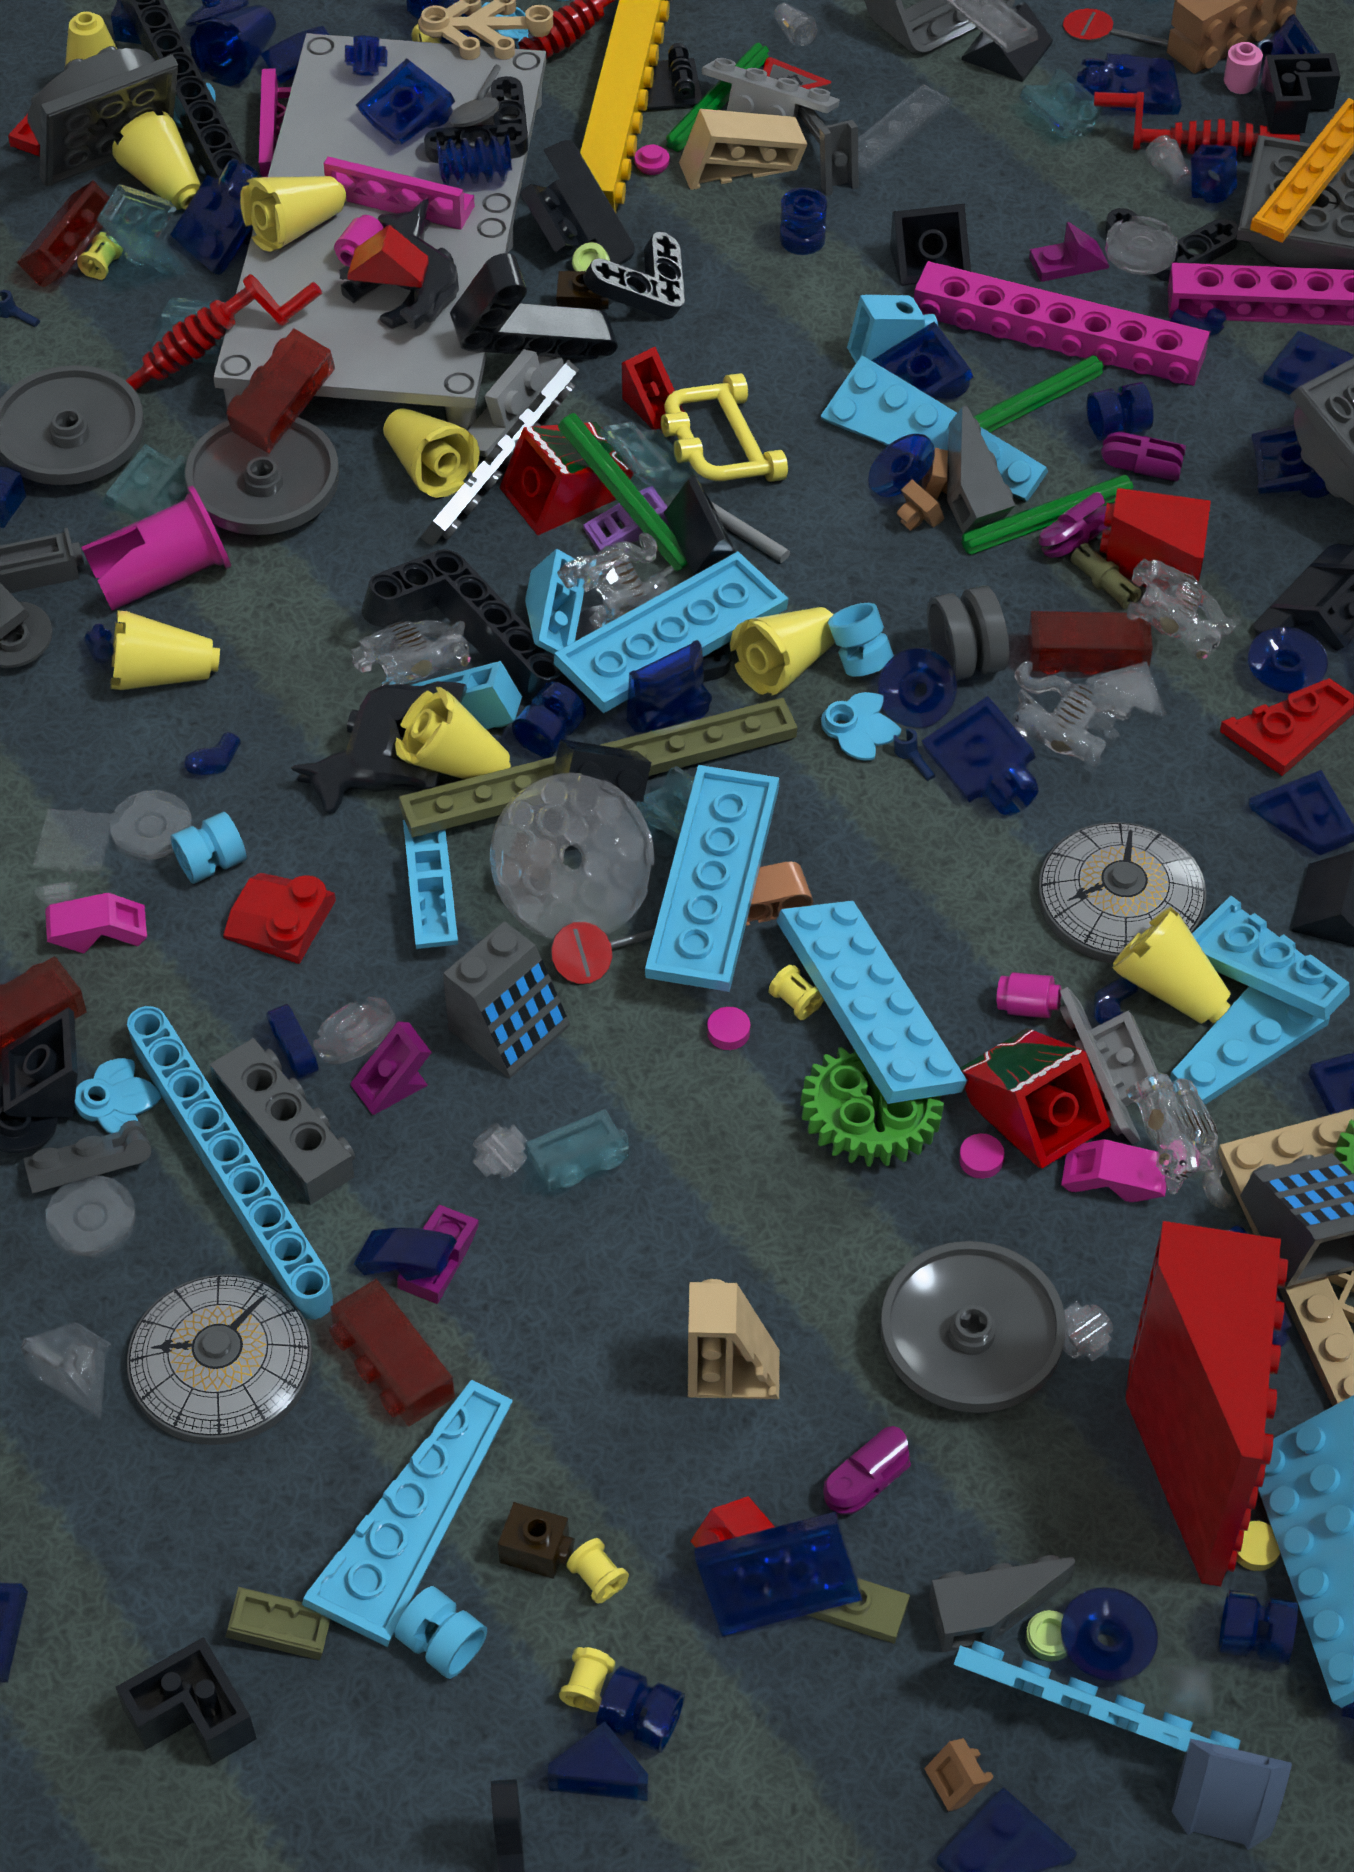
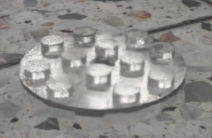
M562 773L540 779L526 786L505 806L493 831L490 846V865L493 881L502 902L509 912L531 931L553 940L561 928L573 922H588L598 926L608 935L624 925L643 903L649 890L647 885L651 866L654 865V849L651 834L642 813L622 790L606 780L601 781L590 776L581 775V773ZM567 846H574L580 851L582 857L580 866L577 869H571L563 864L564 852Z

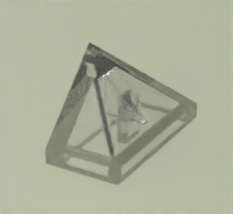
M1147 661L1089 677L1085 683V686L1094 692L1160 719H1164L1167 714Z

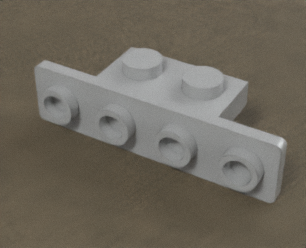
M716 58L714 61L703 66L702 69L703 75L732 83L727 111L791 116L797 119L799 105L823 113H829L839 106L840 99L831 97L830 92L825 89L811 88L809 90L798 86L799 83L793 79H774L768 77L766 71L758 68H748L746 70L736 67V63L730 59Z
M523 349L484 397L488 407L468 429L478 442L479 456L487 457L564 365L561 357L537 356L536 352Z
M1068 987L1060 990L1066 1004L1060 1007V1011L1068 1027L1071 1030L1076 1029L1080 1039L1075 1042V1046L1086 1051L1089 1063H1091L1094 1069V1077L1102 1100L1106 1098L1110 1106V1110L1106 1112L1113 1132L1117 1136L1123 1133L1132 1145L1141 1141L1126 1106L1165 1086L1133 1015L1128 1010L1092 1029L1081 1002Z

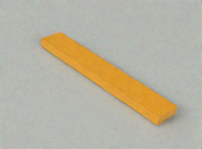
M1348 98L1257 212L1251 221L1250 230L1281 243L1288 237L1354 152L1353 99Z

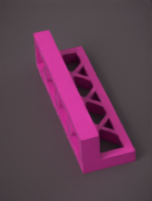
M275 68L262 69L259 137V168L261 177H268L278 140L277 137L281 129L278 125L283 122L286 107L280 104L278 100L279 98H289L292 88H278Z
M329 156L323 163L325 176H332L343 185L347 202L397 214L411 212L421 201L428 199L429 205L425 219L432 223L462 230L475 207L474 195L463 193V189Z

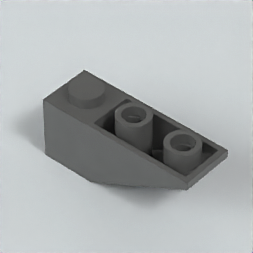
M967 405L963 406L949 423L947 502L963 534L1004 519L1016 506L1013 501L1012 491L1004 483L997 468L996 458L989 451L981 435L980 425L972 416Z
M1048 1555L1034 1560L1031 1564L1013 1567L1009 1563H1001L987 1568L984 1572L966 1575L962 1571H954L940 1576L937 1580H932L929 1600L942 1652L959 1650L960 1645L971 1648L974 1640L987 1645L991 1644L1071 1582L1075 1566L1074 1556L1060 1559L1058 1556Z

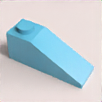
M555 549L531 570L525 598L534 644L552 654L575 642L589 566L558 549Z
M501 661L411 684L412 686H423L436 681L466 684L467 691L461 704L485 729L502 728L513 723L522 699L520 692Z

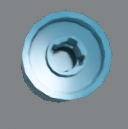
M860 603L851 605L829 618L828 625L835 644L841 646L838 653L847 675L852 677L869 675L880 671L893 661L894 655L886 634L881 633L884 626L875 604Z
M224 811L203 820L200 829L189 826L170 835L171 845L178 863L192 884L213 876L217 866L226 870L247 859L240 834L230 816Z
M430 1586L420 1592L410 1602L397 1622L394 1633L395 1637L417 1654L426 1652V1662L443 1676L451 1679L457 1676L479 1652L486 1639L487 1627L467 1611L462 1610L456 1613V1603L438 1588Z

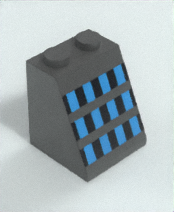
M505 921L443 973L449 1031L509 1079L570 1026L536 945Z
M1332 1153L1318 1157L1304 1155L1292 1163L1276 1167L1273 1164H1266L1251 1173L1250 1179L1240 1197L1260 1236L1281 1239L1280 1258L1288 1259L1286 1287L1354 1270V1174Z

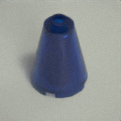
M253 5L202 21L196 27L195 33L191 36L190 40L191 54L197 67L202 73L207 71L211 76L217 77L212 80L213 82L225 86L241 83L248 77L276 30L275 18L266 7Z

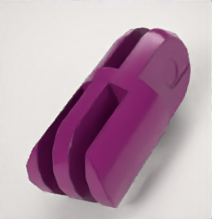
M1125 432L1109 434L1103 441V447L1101 448L1103 460L1115 468L1175 482L1180 479L1183 457L1186 452V445Z
M1092 493L1061 514L1057 521L1040 533L1039 545L1042 546L1041 550L1044 555L1049 558L1064 556L1076 548H1080L1081 544L1089 543L1102 534L1103 529L1107 530L1110 528L1103 526L1106 506H1103L1105 501L1101 493Z
M895 1426L885 1427L829 1474L824 1482L823 1493L825 1502L832 1511L840 1515H852L860 1511L911 1466L907 1437L902 1429Z

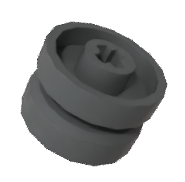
M981 585L964 589L960 599L954 593L938 595L929 599L927 604V627L930 644L940 670L948 682L971 678L975 668L982 674L1005 670L1009 661L1008 633L1001 606L995 593L989 586Z

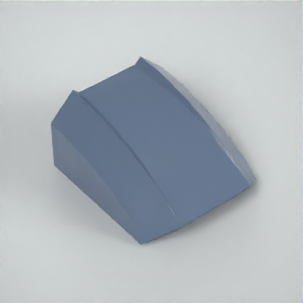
M1190 1738L1178 1773L1172 1813L1188 1835L1196 1832L1244 1844L1249 1850L1272 1835L1285 1794L1292 1763Z

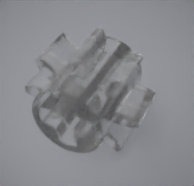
M495 1123L485 1129L474 1141L473 1146L477 1149L474 1154L477 1157L473 1160V1163L486 1177L493 1173L494 1175L499 1174L501 1178H506L516 1172L526 1161L527 1156L523 1152L525 1150L523 1144H525L527 1139L514 1124L507 1129L505 1126L502 1128L498 1123Z
M1075 1302L1064 1310L1066 1336L1063 1350L1069 1356L1076 1359L1087 1354L1094 1361L1110 1349L1107 1343L1112 1340L1109 1335L1113 1332V1325L1107 1314L1099 1306L1092 1304L1090 1306L1085 1305L1082 1308L1078 1302Z

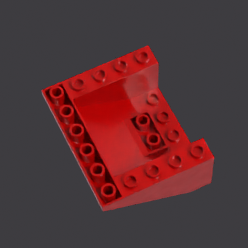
M1163 1221L1130 1356L1125 1400L1201 1583L1221 1587L1226 1571L1234 1572L1237 1551L1241 1552L1244 1530L1248 1531L1251 1509L1256 1507L1258 1487L1263 1486L1265 1468L1271 1461L1274 1436L1273 1434L1265 1433L1266 1419L1273 1420L1277 1389L1269 1388L1270 1374L1277 1375L1281 1355V1345L1272 1344L1273 1330L1281 1331L1284 1316V1302L1276 1301L1277 1288L1284 1289L1288 1259L1280 1258L1281 1239Z

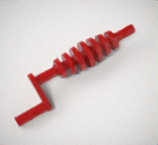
M615 0L572 1L570 6L565 5L559 8L558 11H553V28L548 35L535 37L529 32L528 38L524 37L519 41V49L546 51L547 59L553 56V52L559 53L565 47L569 48L575 44L576 39H580L585 34V30L588 31L595 25V21L598 22L604 17V8Z
M1095 92L1094 106L1136 108L1133 150H1140V143L1170 144V146H1173V151L1180 152L1181 144L1187 145V154L1194 155L1195 145H1201V156L1208 157L1209 146H1215V158L1222 159L1224 146H1229V158L1237 156L1238 147H1243V157L1251 156L1252 147L1257 145L1258 135L1300 142V135L1270 134V132H1267V126L1263 125L1259 126V133H1253V124L1246 123L1245 131L1239 132V121L1233 120L1230 132H1225V119L1217 120L1216 131H1211V119L1203 120L1202 131H1196L1197 121H1189L1188 130H1182V122H1176L1175 127L1171 128V130L1142 128L1144 92H1137V94Z
M249 274L243 279L245 288L227 302L215 300L209 304L210 309L203 307L197 311V316L191 314L184 319V322L179 321L172 327L173 332L168 331L162 337L163 342L158 341L152 347L153 353L148 351L142 357L143 367L125 381L137 391L152 378L162 381L169 376L168 372L174 374L181 370V365L186 367L192 364L193 358L199 360L205 355V349L210 350L215 345V339L220 340L225 335L224 327L230 330L236 324L235 314L253 300H256L279 325L284 326L289 322L290 318L322 295V291L315 282H312L280 307L259 280Z

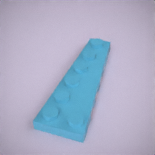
M862 355L821 414V418L830 424L860 436L868 437L883 443L885 446L895 450L898 449L927 462L933 447L948 450L949 423L957 412ZM980 427L981 435L989 451L996 458L997 468L1004 483L1010 487L1013 497L1027 502L1048 473L1047 467Z
M471 1380L434 1427L431 1435L423 1441L413 1454L410 1462L400 1475L385 1490L383 1497L369 1515H366L345 1546L341 1551L337 1552L306 1592L302 1605L388 1647L394 1635L397 1622L416 1593L513 1400Z
M974 1640L971 1649L960 1645L954 1665L1184 1752L1187 1750L1190 1738L1237 1750L1241 1742L1237 1738L1212 1730L1209 1739L1192 1733L1190 1731L1193 1722L1164 1712L1162 1721L1144 1715L1145 1704L1118 1694L1114 1703L1096 1696L1097 1686L1070 1677L1068 1685L1049 1679L1051 1669L1023 1659L1021 1668L1003 1662L1002 1659L1005 1652Z

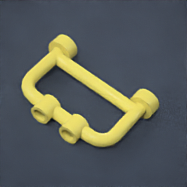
M742 373L726 375L721 384L683 388L672 392L667 397L664 404L666 414H663L661 417V429L665 437L677 436L678 440L674 442V456L678 463L690 462L697 474L713 481H727L764 475L768 482L785 480L788 474V464L782 450H774L762 454L737 405L745 403L748 398V386ZM718 399L749 462L723 466L708 463L703 456L701 440L698 437L694 438L690 430L688 414L681 412L679 406L685 403Z

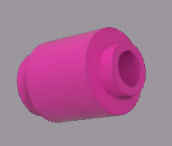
M362 215L353 219L335 242V253L343 265L350 266L355 248L383 229L382 224L375 217Z
M1012 972L1010 976H1000L997 988L998 1010H1007L1008 1015L1050 1018L1052 1010L1059 1011L1061 985H1055L1054 977L1050 975Z

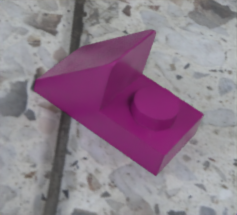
M1070 222L1066 223L1064 243L1030 249L1029 259L1041 282L1109 269V264L1098 242Z
M398 1021L350 1085L371 1114L375 1115L428 1086L418 1070L432 1052L409 1022Z

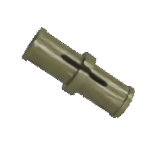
M1088 543L1080 545V548L1085 551L1084 554L1078 548L1075 549L1071 556V563L1092 579V585L1097 590L1102 588L1123 609L1131 606L1127 601L1128 598L1133 603L1139 600L1142 592L1141 589L1133 585L1120 573L1117 564L1112 561L1107 562Z

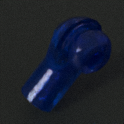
M1217 308L1210 309L1207 312V317L1196 318L1177 309L1170 322L1210 331L1209 336L1219 334L1224 329L1223 323L1227 317L1225 312Z
M95 624L92 630L87 631L84 636V641L93 659L98 663H106L114 653L113 645L109 642L112 639V633L110 630L107 631L102 624Z
M226 732L222 735L216 747L198 749L189 753L185 758V768L194 775L222 773L227 770L241 744V740L237 735Z
M1120 977L1099 989L1094 995L1093 1015L1096 1021L1101 1025L1122 1014L1121 1001L1138 992L1137 985L1124 977Z

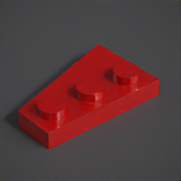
M1328 678L1288 694V698L1285 701L1270 707L1266 704L1258 706L1248 716L1238 720L1235 717L1226 719L1221 722L1220 732L1283 776L1354 714V695Z

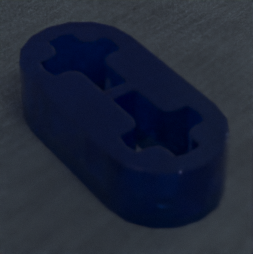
M285 1004L266 1012L271 1031L296 1078L300 1079L319 1071L312 1047L290 1006Z

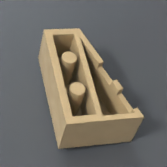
M700 109L679 164L690 190L700 188L699 183L720 180L721 184L732 182L731 177L751 173L753 178L797 170L807 147V142L796 117Z
M718 1279L690 1282L688 1397L779 1399L780 1350L738 1284L725 1283Z

